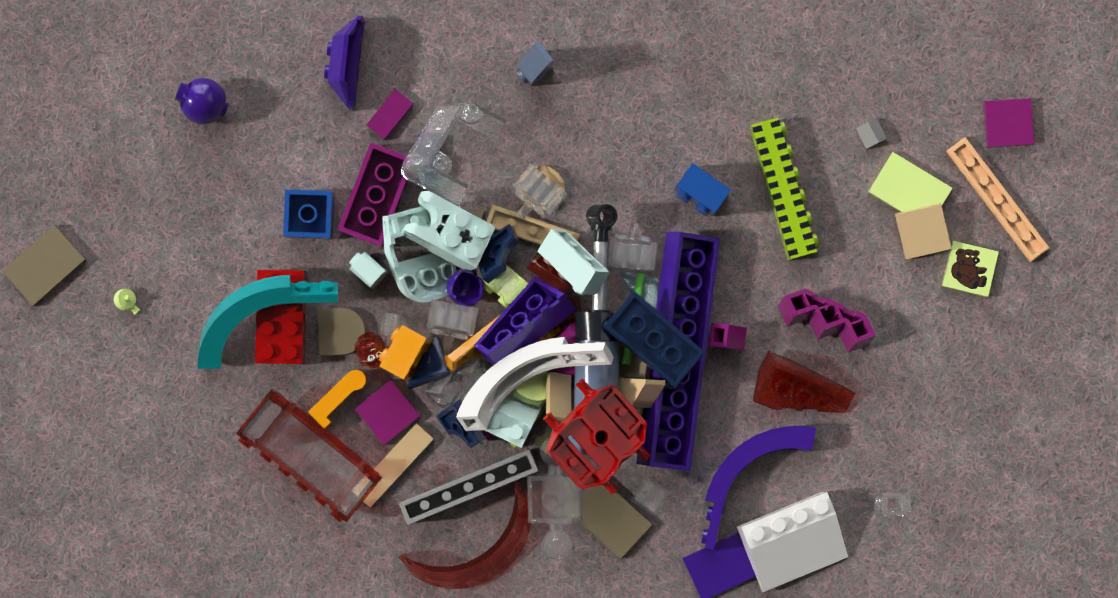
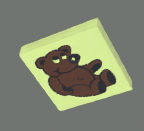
M952 241V249H950L942 287L988 297L999 252Z

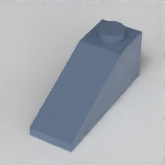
M537 42L517 64L519 71L516 74L524 84L529 82L532 86L553 70V59L540 42Z

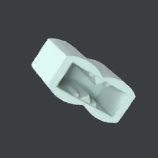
M358 252L349 262L352 265L350 270L372 289L388 273L366 252L362 254Z

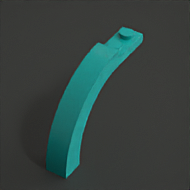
M282 275L254 281L234 291L214 309L203 327L198 346L197 369H221V356L225 342L233 329L247 316L263 308L279 304L338 302V283L330 281L319 283L299 281L297 283H290V275Z

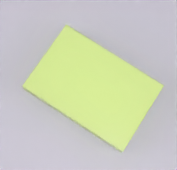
M892 152L868 193L896 210L904 212L941 203L942 206L952 187Z

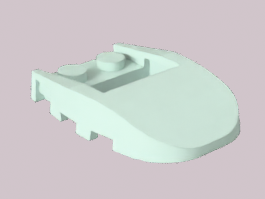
M420 206L382 216L385 255L395 282L402 294L413 301L422 303L447 296L446 286L449 278L456 272V265L434 253L398 262L393 244H395V238L404 236L402 232L404 227L411 223L429 227L431 223L430 213Z

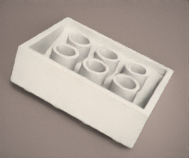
M820 492L737 526L762 592L848 557L838 519L827 492Z

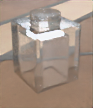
M511 269L491 284L505 302L511 300L525 288L524 284Z

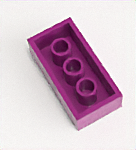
M370 142L337 230L383 248L382 216L397 213L416 163L415 159Z

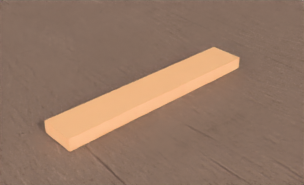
M966 137L946 151L1029 262H1032L1049 249V246Z

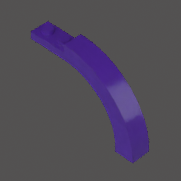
M787 426L767 430L746 440L727 456L715 473L705 498L706 502L714 503L713 507L709 506L706 520L710 521L708 530H703L701 543L705 544L704 549L714 551L726 494L736 476L751 462L769 453L784 450L811 452L816 428Z

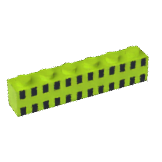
M779 117L750 126V130L787 259L792 260L816 253V247H819L816 233L812 234L810 229L813 221L810 212H806L803 203L806 202L804 190L798 187L797 180H800L798 169L796 166L793 167L790 158H793V151L791 145H786L784 136L787 135L785 124L779 121Z

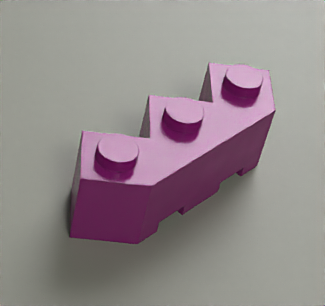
M807 289L784 296L778 305L787 327L808 320L818 340L839 333L848 353L868 346L876 336L865 314L858 311L855 313L844 308V305L813 295L814 292Z

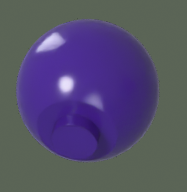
M197 78L188 84L181 82L174 99L180 102L183 114L190 121L202 125L217 121L219 116L224 117L229 105L225 103L226 94L223 88L216 81L209 78Z

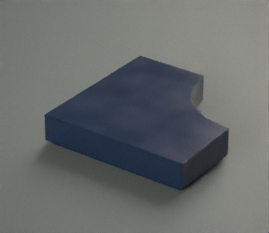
M510 224L490 238L478 264L483 280L487 283L506 271L508 255L519 243L515 229Z
M459 399L436 416L449 435L459 436L469 448H472L486 438L481 430L465 431L456 418L462 401Z

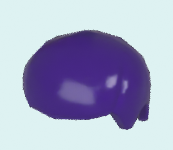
M465 269L456 271L449 278L446 286L449 298L456 304L465 307L475 305L481 300L484 292L483 280L473 272Z

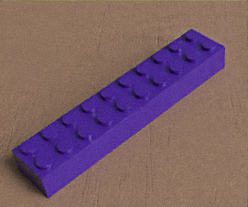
M666 232L656 310L705 353L676 388H673L665 381V386L651 408H643L642 417L647 422L645 443L642 446L650 454V457L642 461L637 455L636 464L691 471L720 238L685 232ZM651 369L650 380H663Z

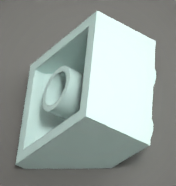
M509 393L493 413L485 431L522 448L542 407L515 399Z

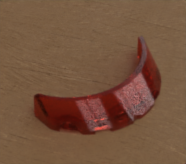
M515 482L513 512L505 531L491 548L473 560L453 566H430L408 559L405 553L401 554L399 559L414 577L433 586L448 589H464L489 582L494 576L500 575L508 569L521 553L531 526V500L520 482Z

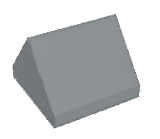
M877 118L856 128L865 149L887 139Z

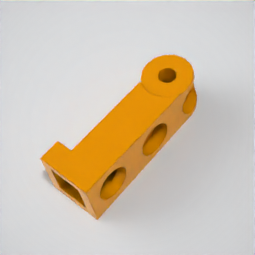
M360 370L350 371L308 413L324 429L332 423L328 416L355 390H361L365 387L367 376Z

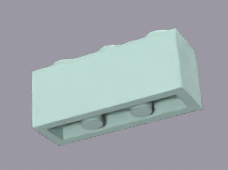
M551 229L538 250L544 257V262L554 267L558 271V275L568 281L573 286V290L580 295H595L610 273L566 230Z

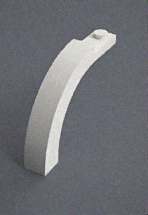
M565 337L530 344L509 354L482 375L466 395L456 418L465 431L487 430L493 413L503 399L529 378L560 367L612 365L614 357L605 342L568 344Z

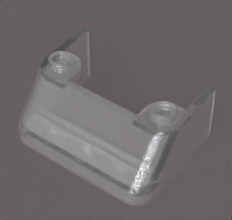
M473 102L437 107L404 159L401 166V174L405 179L460 207L468 184L448 174L452 167L451 159L439 150L456 122L498 142L507 120Z

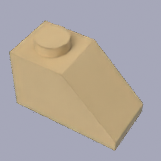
M620 378L619 391L637 412H641L642 408H651L665 386V380Z

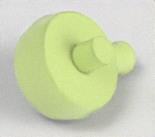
M120 289L114 295V303L118 309L131 310L134 315L140 311L135 305L136 296L131 290Z

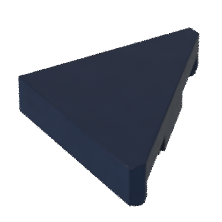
M438 335L434 336L433 343L416 366L417 370L411 380L406 383L409 390L450 376Z

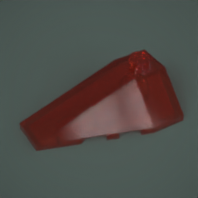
M768 351L758 369L753 402L774 410L790 408L795 409V411L810 409L817 410L818 412L845 413L856 393L789 358Z

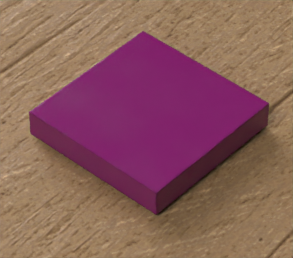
M1031 98L983 102L986 148L1034 145Z
M392 380L355 408L383 445L387 444L420 417V414Z

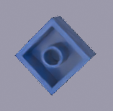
M694 163L691 164L674 189L678 192L676 196L685 203H688L690 200L697 205L695 209L704 216L708 214L713 216L731 191V189Z
M285 189L283 236L286 238L333 240L335 193L333 191Z

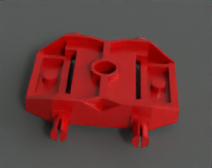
M581 379L576 386L585 395V398L562 422H559L551 412L543 418L552 428L546 452L579 489L603 485L612 495L618 490V487L610 478L617 472L622 462L634 453L642 461L650 457V454L642 446L645 443L647 422L615 385L591 389L584 379ZM598 431H603L605 434V440L601 444H598L595 439ZM570 435L600 468L598 471L569 440L568 437Z

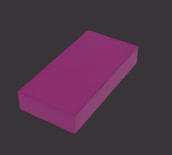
M394 89L367 123V126L385 140L413 106V103Z

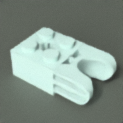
M430 191L421 192L418 202L430 213L431 223L429 227L416 223L407 224L402 231L403 235L463 270L471 271L477 268L495 230V226Z

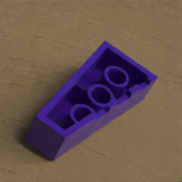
M535 276L474 346L486 361L495 365L509 354L538 341L573 313L576 308L564 293Z

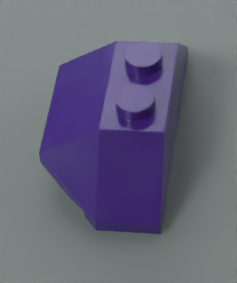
M357 16L333 35L332 42H328L327 56H330V64L325 65L324 79H328V84L350 111H355L365 21L363 16Z

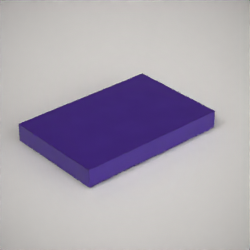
M739 532L716 542L714 551L703 548L683 557L701 598H710L756 576Z

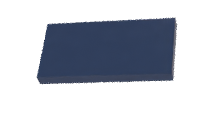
M635 291L631 292L603 326L606 331L673 388L679 385L705 353Z

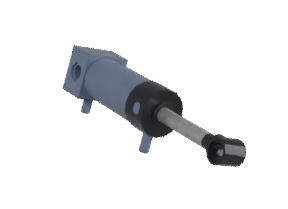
M592 205L586 212V221L591 226V230H594V258L607 269L608 231H612V226L616 223L618 215L612 205ZM601 211L603 213V220L600 218ZM607 277L597 293L592 295V310L575 313V340L579 344L605 342L614 358L612 365L575 366L574 408L585 398V395L576 386L581 379H584L591 389L615 385L619 390L620 342L603 328L605 323L614 314L611 313V310H606ZM603 431L596 433L595 439L598 444L603 443L605 440ZM570 435L568 438L583 455H588Z

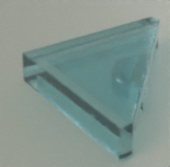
M622 270L620 277L631 292L634 291L637 273ZM646 276L642 298L656 309L660 279Z

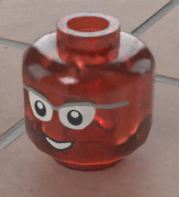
M374 332L360 335L354 345L359 363L363 366H369L370 369L380 367L381 361H379V358L386 348L383 338L375 335Z

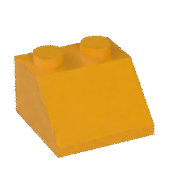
M401 325L400 329L396 328L390 339L393 342L389 349H384L379 361H381V368L403 380L410 381L417 370L416 366L424 353H427L433 341Z

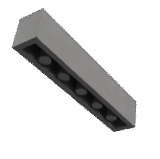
M527 449L401 501L399 506L407 525L535 473L538 471L530 449Z

